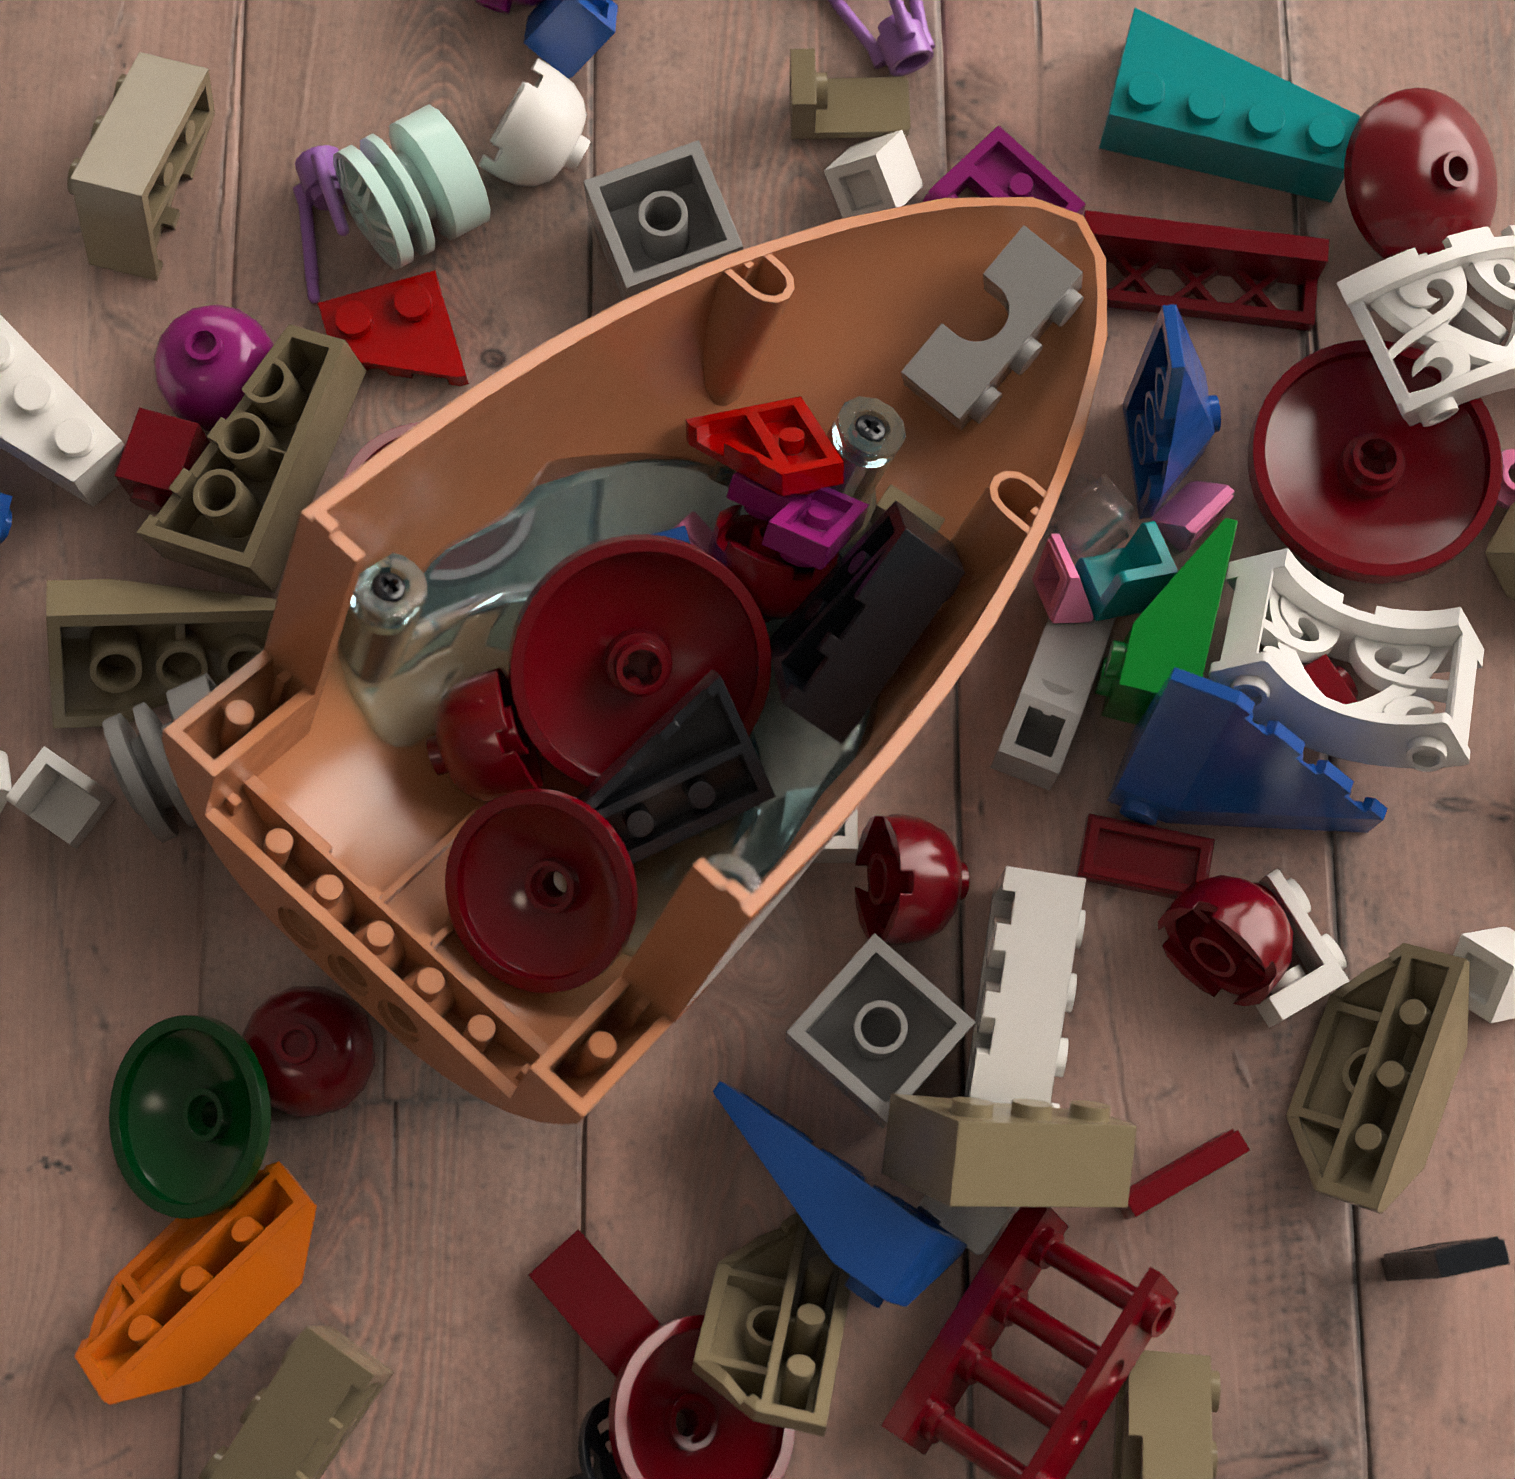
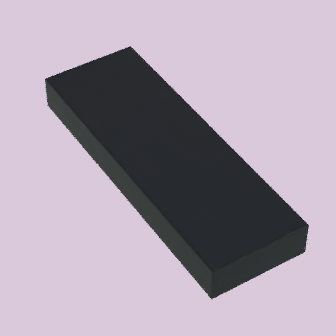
M1499 1236L1439 1242L1386 1253L1383 1258H1380L1386 1281L1439 1279L1511 1264L1504 1239H1499Z

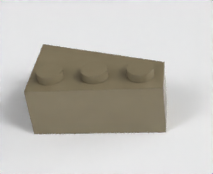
M139 52L128 74H122L118 78L111 105L104 116L100 115L96 118L91 132V141L82 157L73 160L67 177V188L69 193L74 195L90 265L158 281L163 267L162 260H159L156 248L164 227L176 229L181 212L179 209L171 207L180 178L193 179L215 115L209 68Z
M891 1093L882 1174L948 1206L1128 1208L1137 1126L1110 1116L1111 1106L1093 1101L1073 1100L1070 1101L1069 1109L1053 1108L1051 1103L1033 1099H1012V1103L1007 1104L971 1097H954L951 1099Z
M306 1326L284 1354L281 1360L282 1365L269 1386L262 1388L243 1412L240 1422L244 1425L230 1447L227 1448L225 1445L220 1447L206 1464L198 1479H321L394 1371L332 1326Z
M1148 1350L1142 1352L1116 1395L1112 1479H1216L1218 1453L1216 1442L1212 1441V1412L1216 1413L1218 1411L1221 1385L1219 1372L1211 1370V1356Z

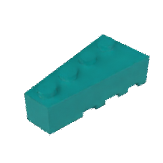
M1134 8L1122 49L1099 149L1331 203L1344 179L1346 149L1353 129L1360 119V115Z

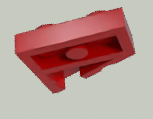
M435 270L318 303L326 334L346 340L366 371L369 369H381L392 376L413 379L414 374L447 379L449 385L464 386L469 384Z
M801 396L685 419L686 441L689 446L781 496L811 494L821 488L844 484V461Z

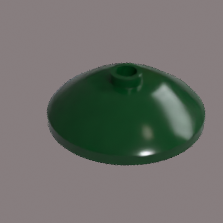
M182 1015L170 1017L154 1024L135 1040L125 1054L118 1068L111 1091L109 1105L110 1138L116 1162L125 1181L136 1196L147 1206L163 1215L181 1219L199 1218L218 1213L232 1205L249 1188L263 1162L271 1125L269 1090L264 1072L255 1053L238 1032L215 1018L201 1015Z

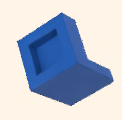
M544 0L527 17L523 43L565 77L572 78L615 33L618 5L612 0Z

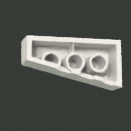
M0 315V450L3 449L20 459L29 468L94 507L120 484L114 475L125 445Z
M1006 866L994 886L964 1097L1011 1104L1012 1099H1033L1051 1103L1053 1108H1060V1104L1051 1102L1054 1078L1063 1077L1067 1062L1068 1038L1061 1037L1065 1012H1072L1076 994L1077 974L1071 973L1075 948H1080L1084 933L1085 910L1081 909L1086 884L1085 878Z

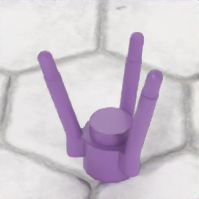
M828 0L833 9L868 51L875 69H880L887 65L891 75L903 76L921 69L932 60L934 56L932 50L935 48V44L927 27L922 0H909L911 14L906 11L903 0H889L893 15L885 18L879 24L878 30L880 34L877 41L844 0Z
M330 145L310 148L299 155L295 161L296 171L301 183L296 185L293 191L299 206L305 280L307 283L308 300L311 303H317L320 299L312 206L315 205L319 210H329L340 236H346L349 233V226L342 207L346 202L333 166V154L340 150Z

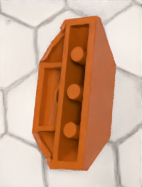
M277 1161L268 1164L264 1170H259L249 1188L226 1209L205 1217L174 1219L114 1276L94 1315L89 1337L81 1341L74 1355L103 1401L111 1405L200 1382L302 1284L317 1205L281 1162Z

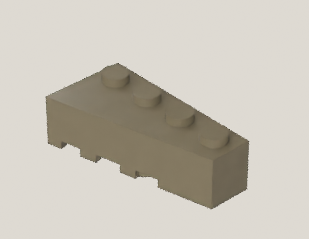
M289 324L243 386L242 390L245 395L226 420L220 417L207 437L211 442L190 471L183 468L171 484L169 490L173 494L156 517L150 514L136 533L165 559L275 593L288 561L300 513L311 505L366 373L365 368L346 340Z

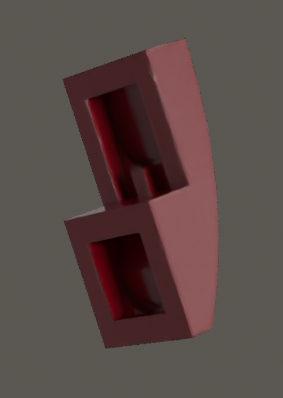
M579 1229L528 1274L615 1377H617L624 1360L634 1346L647 1333L662 1325Z

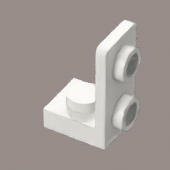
M1278 869L1267 874L1257 883L1268 888L1276 896L1278 903L1283 908L1293 930V948L1309 974H1305L1300 964L1285 972L1271 991L1272 996L1262 1001L1261 1004L1255 1005L1269 1028L1350 981L1343 971L1347 963L1340 947L1328 934L1320 935L1307 913L1311 911V905L1305 892L1294 879L1289 878L1285 880Z

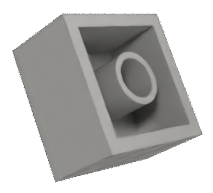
M699 140L583 181L588 215L623 300L708 262L743 250L742 242Z
M874 933L786 1032L785 1042L883 1129L888 1123L891 1093L913 1095L967 1034L975 1021Z

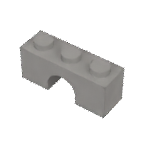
M1023 225L983 273L984 290L998 300L1008 313L1005 326L994 337L975 342L959 337L941 323L901 371L904 385L959 430L962 431L971 419L980 424L1000 401L1003 394L997 388L1013 370L1020 376L1037 358L1043 348L1038 339L1053 322L1062 327L1078 309L1084 299L1078 293L1082 288L1083 272Z

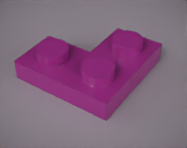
M739 472L732 476L726 496L727 499L743 505L745 511L753 517L769 521L761 545L780 552V556L790 564L804 568L815 567L819 570H822L861 529L869 508V504L829 487L821 488L811 494L781 496Z

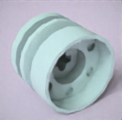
M429 104L389 125V139L392 150L381 138L372 133L360 140V150L353 145H349L333 154V166L351 216L385 263L395 270L413 262L414 251L422 256L435 250V237L432 225L440 234L452 240L490 220L491 209L487 192L470 153L452 124L438 109Z

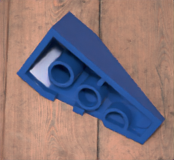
M1176 304L1162 305L1122 403L1139 519L1151 518L1201 458L1214 433L1219 432L1221 426L1219 399L1217 395H1209L1205 371Z
M719 1081L713 1090L716 1098L830 1260L850 1274L845 1286L867 1303L880 1308L885 1300L907 1307L950 1267L968 1246V1244L897 1195L893 1196L877 1185L872 1187L866 1183V1177L863 1175V1172L824 1148L819 1150L812 1145L814 1143L812 1138L741 1090L722 1081Z

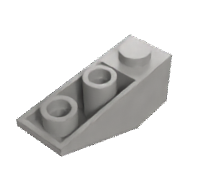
M1048 617L990 768L1046 790H1051L1060 774L1116 618L1095 621V618H1093V621L1085 623L1053 624Z

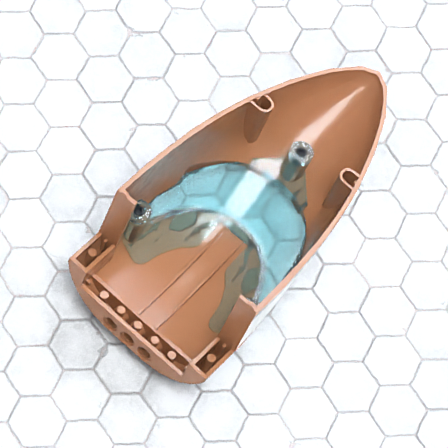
M1034 197L941 198L837 219L728 254L631 296L541 344L472 387L404 433L301 511L264 650L163 729L161 737L167 761L179 791L194 820L218 858L241 888L300 950L395 1038L445 1078L477 1098L508 1113L543 1123L559 1125L580 1123L671 1024L675 1023L694 1003L792 888L948 695L1002 613L1048 527L1085 433L1108 337L1106 257L1084 215ZM1023 225H1025L1083 272L1082 288L1078 293L1084 299L1075 313L1062 327L1053 322L1038 339L1043 348L1029 368L1020 376L1012 370L997 390L1003 395L992 412L980 424L971 419L961 431L906 387L901 371L941 323L959 337L975 342L988 340L1002 330L1007 322L1008 313L998 300L984 290L983 273ZM801 396L844 461V484L829 488L869 504L861 529L839 551L836 565L853 547L870 521L876 505L889 485L892 484L945 519L938 532L954 544L965 574L960 579L954 594L940 607L843 745L782 704L773 661L771 660V679L768 695L759 720L749 738L776 797L633 864L638 891L636 921L623 952L604 973L578 988L557 993L529 992L502 982L481 967L466 950L454 929L447 907L445 873L450 849L458 832L468 818L490 801L473 799L456 787L449 773L439 776L431 764L427 752L426 739L436 736L434 717L441 698L456 683L474 674L499 667L504 668L508 674L510 640L520 610L538 582L567 556L583 547L608 538L630 534L651 535L670 530L691 512L697 513L713 532L719 512L732 505H740L726 498L732 476L737 471L689 446L686 441L685 419ZM742 505L740 515L749 514L745 511L744 506ZM787 618L772 619L769 622H765L769 638ZM538 750L543 774V786L538 787L539 789L554 790L577 797L588 787L561 772ZM555 871V886L560 891L566 892L567 882L564 876Z

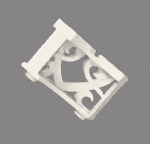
M1515 225L1506 227L1501 231L1502 235L1498 237L1493 236L1489 227L1449 235L1442 242L1445 250L1427 255V253L1418 255L1414 247L1337 282L1341 294L1356 320L1402 417L1410 426L1419 422L1422 423L1423 427L1438 424L1457 413L1459 410L1458 405L1495 392L1515 388ZM1466 280L1469 281L1476 291L1493 304L1513 311L1512 328L1505 346L1479 339L1445 323L1459 311L1465 301L1467 294ZM1428 288L1438 290L1444 300L1443 306L1434 315L1427 310L1437 303L1440 298L1430 296L1427 292ZM1373 310L1392 327L1405 334L1389 349H1387L1370 314ZM1419 342L1429 348L1415 361L1412 367V377L1424 367L1432 366L1440 371L1442 380L1435 386L1409 393L1393 359L1410 346ZM1471 364L1480 366L1479 368L1470 371Z
M1289 548L1229 562L1226 581L1234 590V596L1221 659L1211 663L1208 676L1214 682L1241 691L1254 701L1255 705L1252 711L1254 721L1267 726L1268 720L1279 721L1306 743V748L1353 762L1393 768H1414L1424 772H1433L1441 768L1469 764L1471 751L1468 747L1476 669L1483 666L1484 648L1461 607L1445 610L1409 611L1376 606L1374 614L1343 604L1344 594L1327 586L1307 571L1294 557ZM1260 643L1265 646L1262 652H1259ZM1325 654L1332 658L1349 662L1356 674L1364 682L1381 692L1355 703H1339L1323 695L1305 671L1302 663H1311ZM1450 672L1449 680L1430 679L1434 673ZM1430 701L1446 703L1445 713L1432 714L1435 707Z

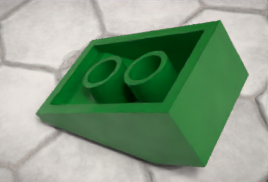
M1225 518L1134 621L1124 641L1113 640L1108 658H1103L1095 687V694L1105 696L1101 716L1137 725L1174 667L1203 677L1238 524L1237 520Z

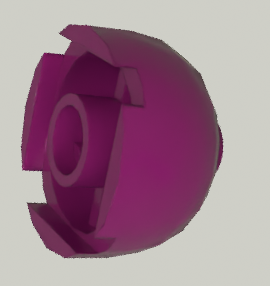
M217 304L193 308L174 319L159 337L153 358L158 388L177 417L199 423L204 430L211 431L220 417L226 420L245 395L242 390L243 386L274 344L264 328L240 309Z

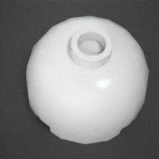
M538 58L530 69L541 76L534 86L525 82L521 83L490 140L493 143L492 145L499 148L495 159L493 160L483 154L478 165L494 176L517 186L535 187L550 182L563 167L574 172L590 144V140L581 135L587 113L584 99L574 83L561 72Z

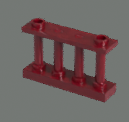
M1020 1207L881 1426L923 1455H926L932 1444L941 1441L995 1479H1065L1150 1339L1161 1336L1168 1328L1175 1314L1176 1303L1174 1300L1179 1292L1161 1272L1151 1266L1138 1287L1065 1244L1064 1233L1069 1226L1051 1207ZM1051 1266L1123 1310L1101 1346L1028 1301V1291L1042 1269H1047ZM1013 1324L1017 1325L1086 1369L1065 1405H1062L992 1359L991 1350L1005 1327H1010ZM978 1382L1049 1429L1027 1466L955 1418V1407L969 1385H974Z

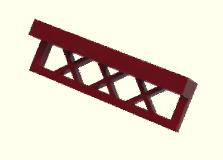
M1089 210L1084 212V217L1106 257V262L1113 263L1125 277L1124 280L1112 289L1107 288V307L1160 313L1162 305L1176 304L1180 315L1184 317L1311 332L1315 325L1318 279L1328 263L1330 239ZM1133 266H1141L1137 270L1133 268ZM1157 268L1172 270L1185 286L1172 296L1159 295L1153 291L1143 278ZM1193 273H1200L1201 275L1196 278ZM1215 276L1232 277L1245 294L1233 303L1218 302L1203 285ZM1253 280H1259L1261 282L1256 285V283ZM1275 283L1301 285L1300 311L1278 309L1263 292ZM1133 287L1137 292L1127 290ZM1193 294L1197 299L1187 297ZM1253 301L1257 306H1251L1247 304Z

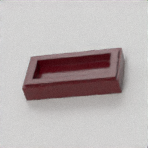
M1089 813L1085 821L1075 877L1085 878L1087 882L1176 899L1191 884L1209 878L1215 839Z
M1231 1129L1223 1132L1131 1185L1128 1208H1118L1125 1220L1135 1218L1251 1150L1239 1130L1234 1131Z

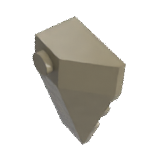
M118 579L47 580L46 623L53 728L103 727L102 722L105 719L121 713L128 722L135 721L133 713L135 705L145 702L151 709L166 705V693L168 690L205 673L211 677L218 687L264 650L277 599Z

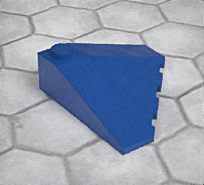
M1176 667L1173 668L1133 729L1107 799L1108 802L1121 806L1119 812L1124 817L1146 825H1156L1157 820L1170 824L1368 833L1384 820L1387 807L1376 798L1365 797L1363 803L1351 799L1350 795L1354 781L1329 761L1318 760L1316 766L1304 762L1302 759L1306 743L1279 721L1268 720L1267 726L1253 722L1254 715L1252 711L1255 702L1244 693Z

